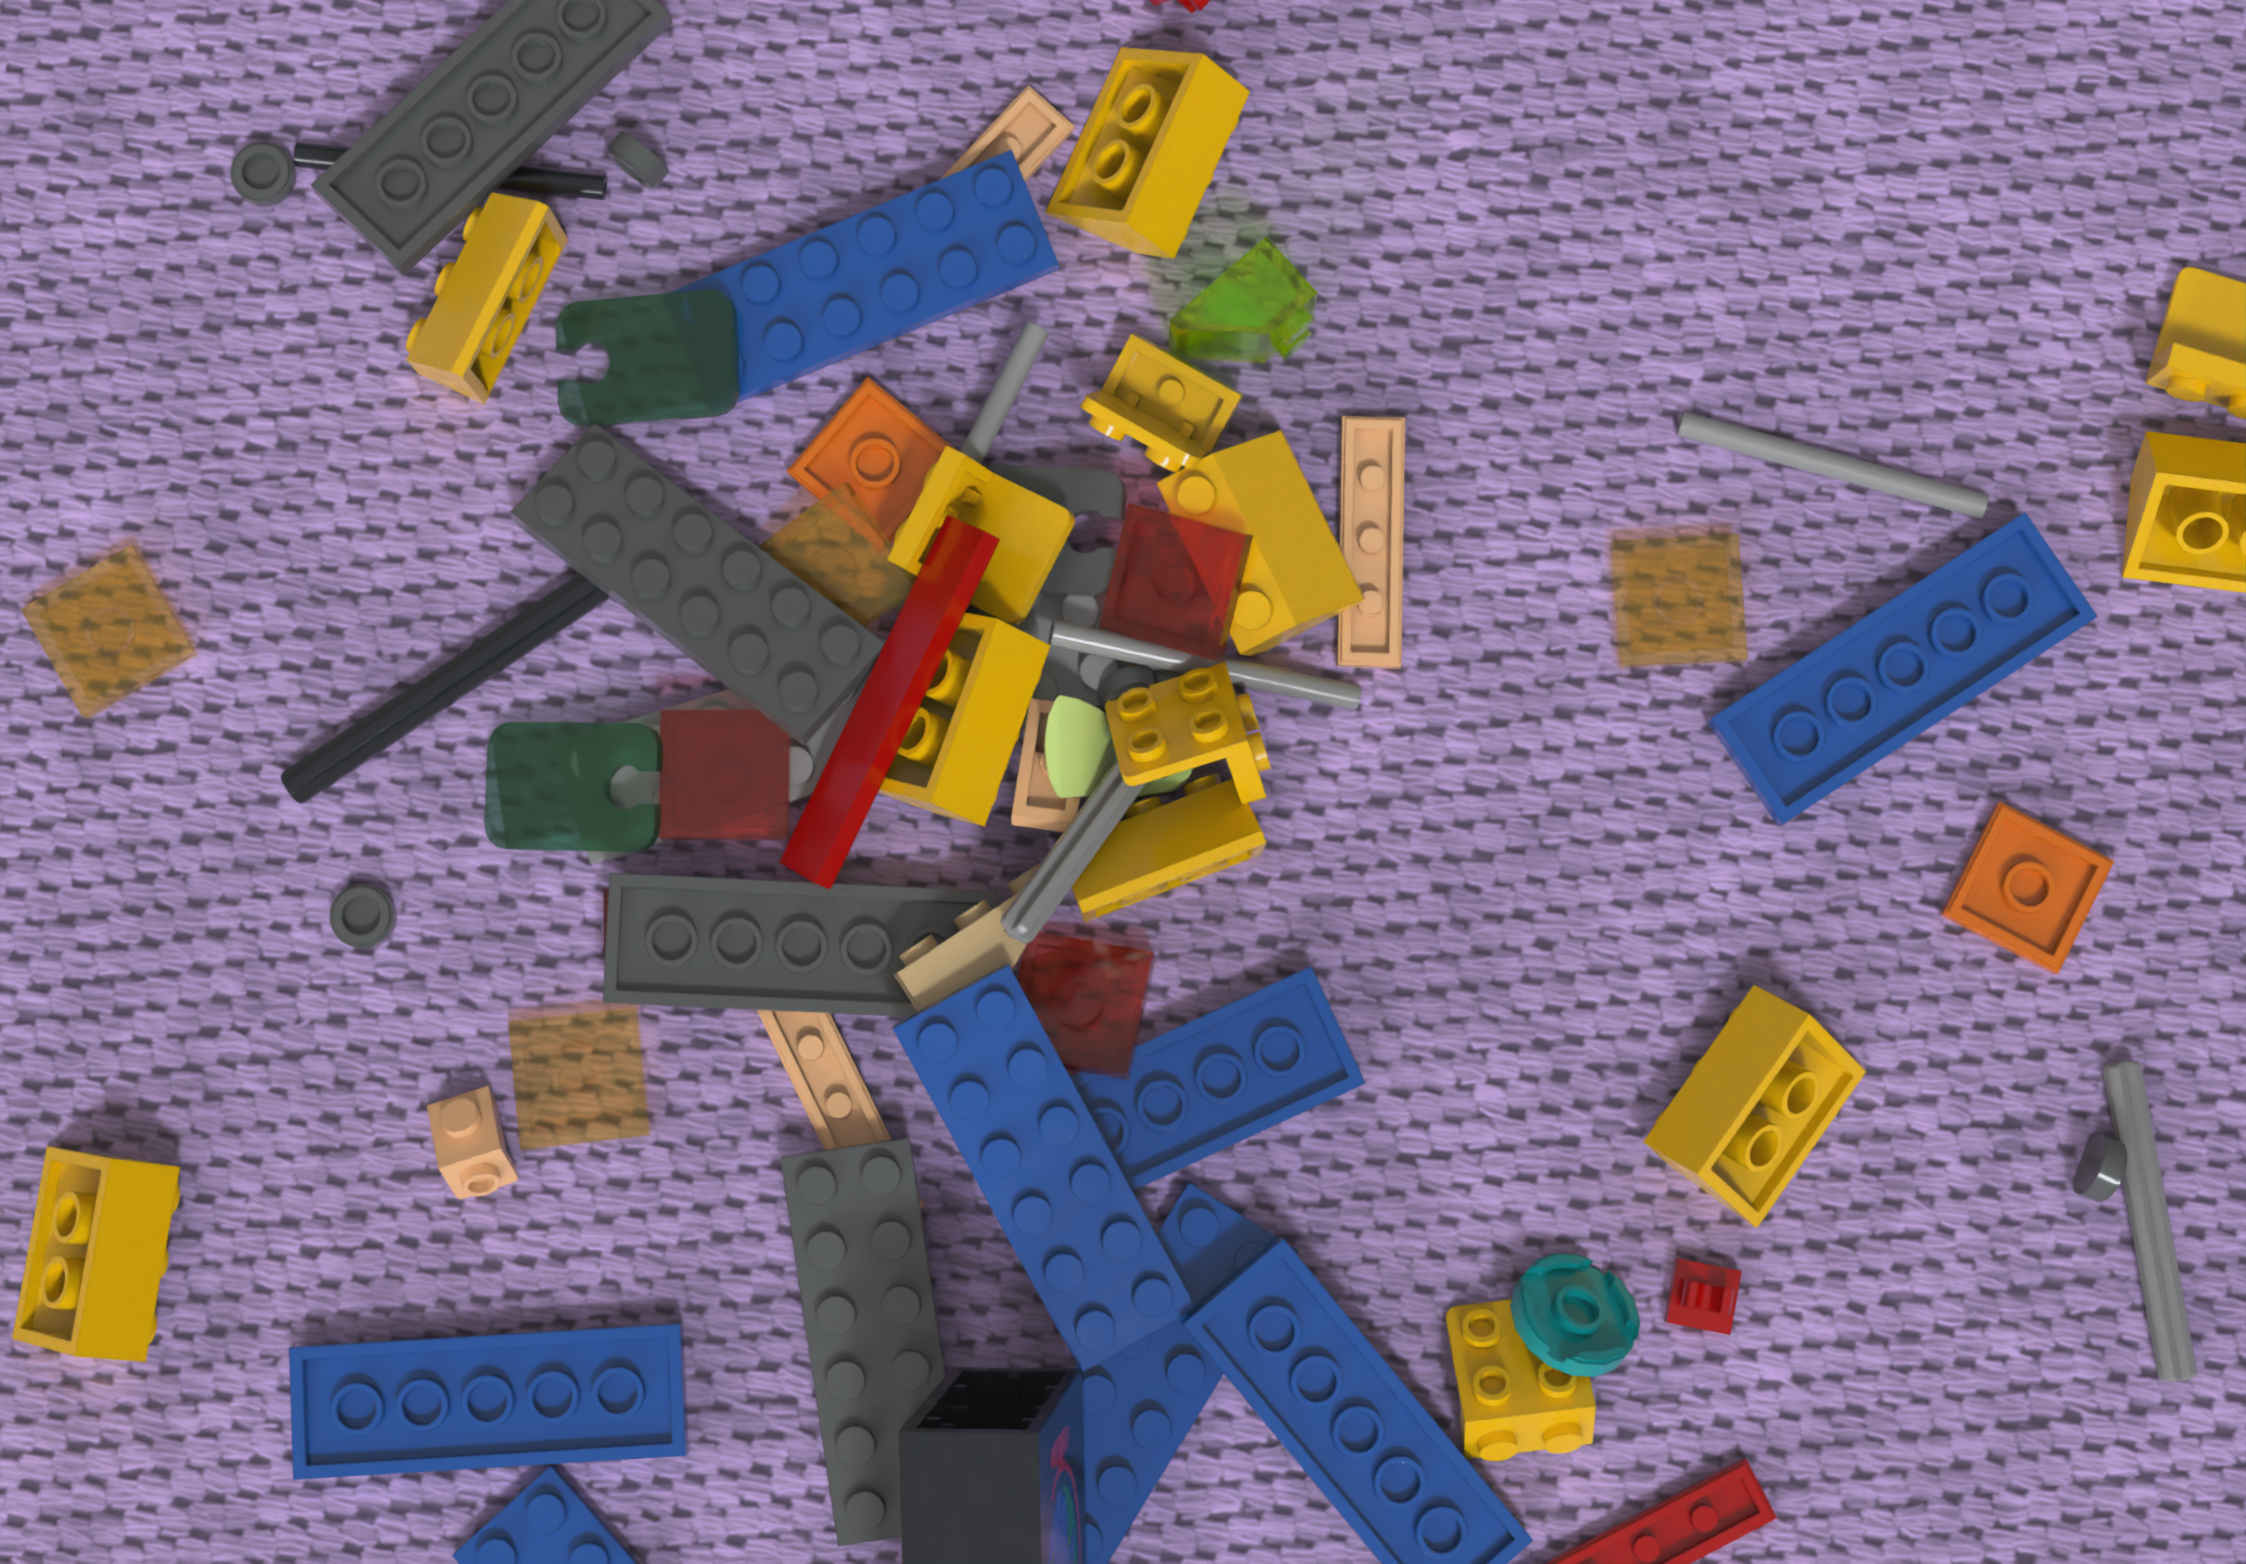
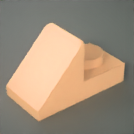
M1032 698L1027 714L1011 825L1064 832L1079 811L1081 797L1059 798L1055 794L1048 778L1044 754L1047 718L1054 701Z

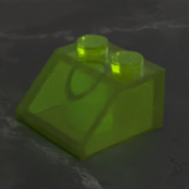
M1266 236L1170 319L1168 349L1171 353L1182 359L1266 363L1277 352L1283 359H1286L1294 354L1312 335L1307 328L1315 320L1313 313L1318 292Z

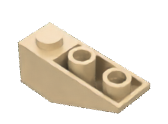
M1037 864L1007 884L1014 896L996 908L992 909L987 900L984 899L953 921L960 931L940 945L930 935L899 956L906 967L893 976L917 1012L1006 963L1009 964L1011 970L1014 969L1027 944L1010 938L1004 932V927L1000 923L1001 917L1040 864Z

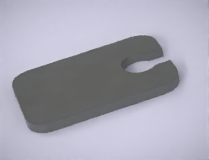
M981 464L993 473L1071 511L1075 518L1083 513L1095 512L1101 514L1106 519L1125 520L1126 487L1122 480L1111 471L1103 469ZM1068 536L1039 594L1089 597L1105 594L1117 582L1121 550L1118 548H1098L1089 553L1077 552L1072 548Z

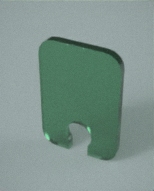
M707 289L579 301L565 307L557 318V351H579L585 345L597 343L606 349L610 360L609 370L598 383L586 385L577 380L557 381L560 413L566 421L575 426L589 428L594 423L602 427L718 417L731 411L739 400L740 375L737 311L730 297L717 290Z
M508 722L501 724L494 729L489 737L487 746L484 825L488 839L496 847L510 850L646 851L653 846L659 836L661 804H637L631 809H621L611 797L610 786L616 772L625 766H633L640 772H663V743L660 735L651 726L639 723Z

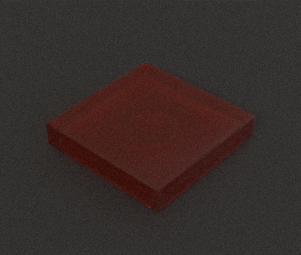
M1128 503L1099 628L1213 661L1223 660L1253 535L1146 505Z
M661 710L659 839L790 840L791 735L758 710Z
M1039 932L1034 940L1026 945L1017 981L1065 1069L1129 1080L1156 959L1154 952Z

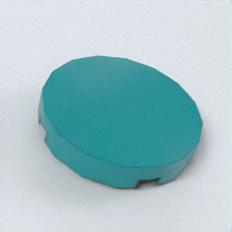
M1554 1253L1535 1260L1514 1286L1510 1308L1516 1331L1527 1348L1544 1363L1569 1375L1597 1377L1615 1370L1632 1350L1634 1340L1638 1337L1640 1319L1635 1300L1623 1282L1611 1271L1607 1270L1603 1274L1598 1269L1591 1267L1590 1265L1593 1260L1578 1254Z

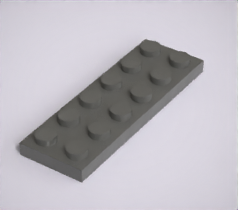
M509 0L322 173L311 186L315 194L404 276L478 207L491 192H494L672 24L670 12L656 0Z
M595 423L510 511L513 522L802 745H805L872 671L885 642Z
M610 873L603 1004L909 1017L917 1013V1010L893 976L906 967L899 956L930 935L940 945L960 931L953 920L984 899L987 900L992 909L998 906V891L835 883L831 889H828L813 882Z
M910 1136L786 1155L780 1158L838 1547L902 1537L899 1431L946 1376Z

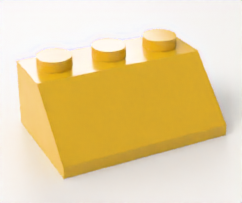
M1121 47L1045 213L1135 253L1174 259L1181 243L1188 234L1189 225L1204 192L1213 179L1214 170L1229 137L1238 124L1239 115L1250 91L1203 53Z
M491 192L484 208L478 206L470 214L463 231V240L466 243L456 263L450 261L442 269L434 290V294L438 298L428 318L421 317L416 321L406 343V350L410 352L406 360L418 374L484 405L568 241L567 236L549 206L536 200Z
M1280 430L1212 453L1201 459L1197 467L1193 469L1185 467L1157 482L1162 496L1239 654L1254 657L1366 600L1283 431Z
M2150 431L2145 432L2131 476L2122 567L2123 578L2246 593V443Z
M965 612L878 793L948 818L985 827L991 808L996 801L998 789L1014 745L1019 738L1020 729L1034 690L1041 678L1042 668L1051 645L998 618Z
M1216 773L1183 786L1186 797L1162 805L1159 796L1131 805L1125 812L1126 820L1117 823L1071 887L1083 922H1088L1262 855L1267 842L1249 803L1241 804L1234 780L1230 779L1221 782L1219 774Z
M1753 985L1740 1005L1732 1011L1728 1022L1707 1052L1696 1062L1690 1076L1669 1106L1658 1116L1654 1127L1643 1143L1674 1170L1749 1224L1758 1228L1866 1071L1809 1013Z
M47 1146L12 1339L75 1357L146 1362L148 1347L157 1329L155 1307L160 1279L164 1276L168 1267L169 1254L166 1245L171 1217L177 1209L180 1199V1187L178 1184L180 1167L152 1161Z

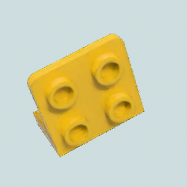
M2186 267L2180 271L2175 277L2145 384L2164 389L2169 395L2181 400L2203 401L2226 408L2230 414L2246 419V283L2195 267Z
M1132 333L1102 389L1086 394L1080 407L1092 414L1088 423L1096 430L1118 441H1122L1125 435L1133 437L1148 446L1144 453L1147 458L1170 471L1178 472L1181 466L1189 469L1197 467L1201 459L1213 453L1244 393L1139 334Z
M946 445L939 460L928 470L924 479V489L909 518L904 520L897 529L894 537V546L887 560L918 576L947 515L984 530L1000 540L969 604L1010 625H1019L1027 617L1075 524V517L1071 511L993 473L967 455Z
M1226 662L1207 668L1193 669L1184 675L1150 685L1149 688H1133L1124 692L1118 699L1106 702L1105 710L1117 761L1126 785L1137 786L1226 758L1242 805L1267 798L1260 772L1271 769L1269 758L1260 731L1248 734V732L1260 729L1249 692L1236 695Z
M1512 1299L1454 1306L1448 1310L1446 1314V1328L1461 1405L1460 1438L1463 1456L1466 1459L1481 1457L1486 1461H1502L1522 1452L1547 1450L1548 1452L1559 1454L1574 1451L1581 1447V1445L1593 1444L1596 1404L1590 1377L1572 1376L1548 1366L1532 1353L1515 1329L1510 1308Z

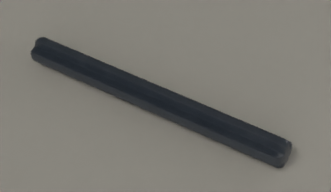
M578 574L284 771L281 775V780L285 789L299 804L306 803L610 599V596L584 576Z

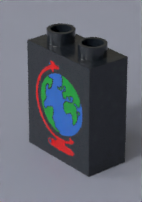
M953 1367L899 1431L902 1564H1087L1082 1369Z

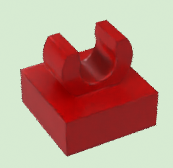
M1675 1258L1664 1322L1731 1335L1742 1271Z

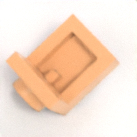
M489 1086L427 1105L438 1169L456 1198L465 1199L471 1196L488 1195L499 1187L518 1180L516 1166L506 1151L497 1103Z

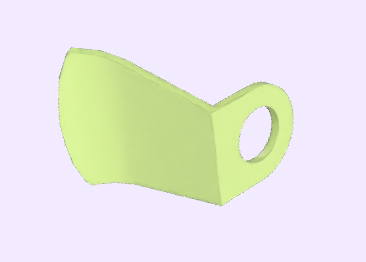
M1059 695L1055 699L1048 714L1044 740L1048 778L1055 794L1059 798L1089 797L1117 759L1107 714L1087 702ZM1193 768L1147 782L1137 797L1165 794L1177 790L1187 781Z

